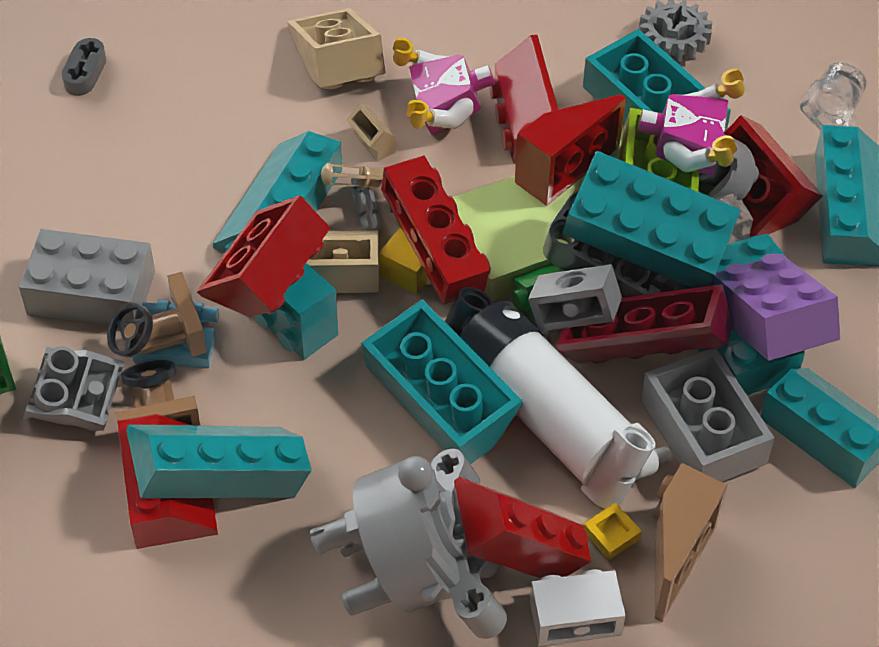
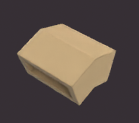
M360 103L346 119L354 128L356 137L377 161L396 153V137L371 109ZM372 130L376 134L373 139L367 131Z

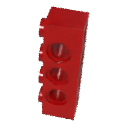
M425 155L384 167L381 191L443 305L454 302L460 289L463 287H473L485 292L488 275L491 273L489 260L484 253L480 254L477 249L469 225L463 224L458 215L454 198L447 196L442 187V180L438 170L430 166Z

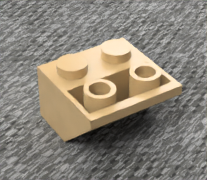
M329 230L322 240L324 243L322 249L306 263L336 289V293L379 292L378 230Z

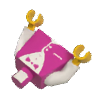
M397 38L392 48L394 51V63L398 66H404L409 61L412 62V66H409L417 100H411L408 103L406 115L411 117L410 123L414 128L419 129L426 124L430 134L434 135L446 128H458L469 116L479 112L481 105L477 91L495 85L489 65L470 71L463 55H435L419 49L413 52V44L408 39Z
M732 68L724 72L721 77L723 85L719 86L715 83L698 92L668 96L663 114L642 110L638 131L658 136L656 148L658 158L671 162L683 172L697 171L709 176H713L717 163L723 167L732 164L734 160L733 154L737 152V146L733 137L724 136L728 100L724 99V96L728 94L730 98L736 99L744 94L745 87L742 83L744 78L741 71L737 68Z

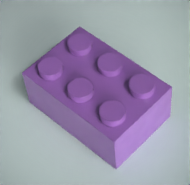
M768 254L763 256L761 260L748 264H732L726 270L716 272L713 278V285L723 284L733 320L732 329L768 361L840 340L838 297L783 254Z

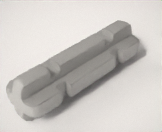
M351 178V183L358 185L359 178ZM351 186L355 196L354 200L358 216L362 222V230H378L379 234H381L382 222L378 214L379 211L373 189Z

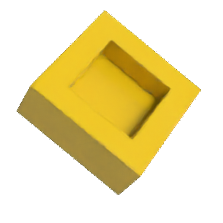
M616 502L586 521L583 525L588 538L608 561L638 542L642 534L640 528Z

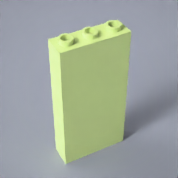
M620 148L610 156L620 159ZM515 176L453 197L460 219L463 224L469 225L472 230L477 249L480 254L484 253L489 260L491 273L488 275L485 293L493 301L509 296L515 291L513 277L552 264L543 254V246L550 225L568 198L574 192L579 191L585 176L548 206L515 183ZM557 239L559 242L563 244H569L565 240Z

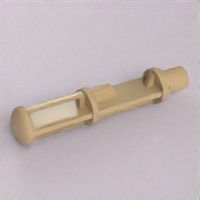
M326 163L321 171V179L325 185L379 188L382 183L384 168ZM333 166L359 168V175L333 173ZM333 177L359 178L358 185L331 183Z

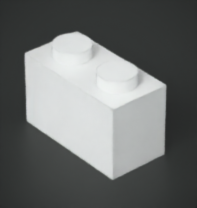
M593 569L575 576L561 577L558 575H548L539 580L531 581L530 606L538 646L622 635L626 615L615 570L602 572L601 570Z

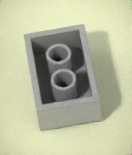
M40 229L19 285L26 314L109 326L113 316L123 306L131 303L142 306V303L146 302L155 273L150 243ZM141 310L130 311L121 321L126 323L130 319H140Z
M717 349L706 350L645 373L641 401L680 465L683 463L723 482L768 463L775 438Z

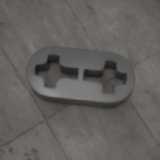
M86 38L80 40L74 46L62 70L64 87L69 94L80 96L89 93L94 88L107 60L104 45L100 40Z

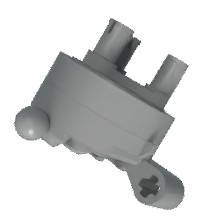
M447 449L440 452L433 459L431 465L424 458L415 455L357 478L353 488L354 509L345 512L344 518L311 529L310 533L313 536L311 541L319 555L344 546L340 551L344 557L364 550L376 575L375 580L342 593L343 603L349 615H356L393 602L401 611L409 613L452 597L456 613L478 638H492L503 630L507 621L506 612L480 580V578H490L496 574L500 565L468 554L454 480L462 477L480 484V478L463 453L458 449Z

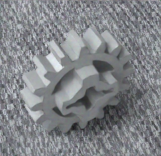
M668 0L667 5L656 1L655 9L648 6L645 15H641L639 30L670 57L676 56L678 61H682L683 55L694 59L696 51L704 53L706 45L710 44L712 35V21L707 20L708 13L706 11L698 13L699 5L697 4L691 7L686 6V0H682L680 4H675L674 0Z

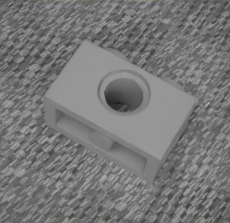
M612 264L538 275L528 300L537 327L542 332L613 322L622 296Z

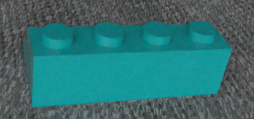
M822 125L815 151L817 189L823 195L818 201L823 263L879 266V145L859 127Z
M307 131L278 144L213 242V249L225 252V246L237 238L255 212L260 209L301 195L317 211L333 186L325 185L322 182V168L326 163L342 165L341 142ZM333 166V173L342 172V167ZM333 177L331 183H335L338 177Z
M423 299L361 342L368 370L443 450L458 449L470 464L496 445L523 405V401Z
M128 425L126 429L140 498H295L312 471L303 437L282 427Z

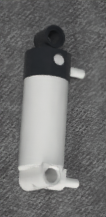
M463 287L460 289L445 322L523 401V405L516 415L583 484L580 489L596 505L606 509L616 502L620 506L635 480L653 475L658 470L659 464L668 462L671 459L669 448L663 446L654 449L655 441L652 436L638 422L631 424L547 341L548 331L541 332L510 301L494 303L490 296L473 287Z

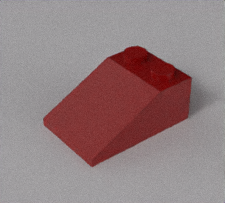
M620 94L543 113L533 122L523 125L516 138L515 183L548 206L586 175L596 150L610 156L620 148L626 98Z

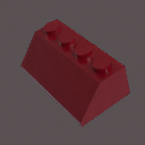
M723 284L624 297L620 301L613 322L564 328L556 347L559 353L576 363L592 362L596 364L604 363L610 359L626 357L639 359L646 355L659 353L674 355L684 350L692 349L714 350L728 345L733 328V320Z

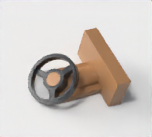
M183 272L167 275L171 299L175 309L151 315L147 308L131 303L123 306L116 312L107 332L108 346L113 353L122 357H132L139 352L143 355L186 342L192 357L207 353L203 328ZM140 309L144 315L140 319H130L126 323L121 321L132 310ZM118 326L122 328L121 336L126 341L125 351H120L116 345L115 335Z
M169 360L143 362L133 365L121 373L122 383L125 386L132 387L136 408L115 412L117 421L159 414L188 425L201 426L195 395L174 400L170 378L176 374L174 362Z

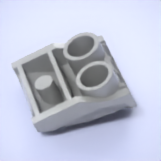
M46 347L23 419L32 417L62 425L78 426L92 431H104L125 361L88 350L73 351L67 347Z

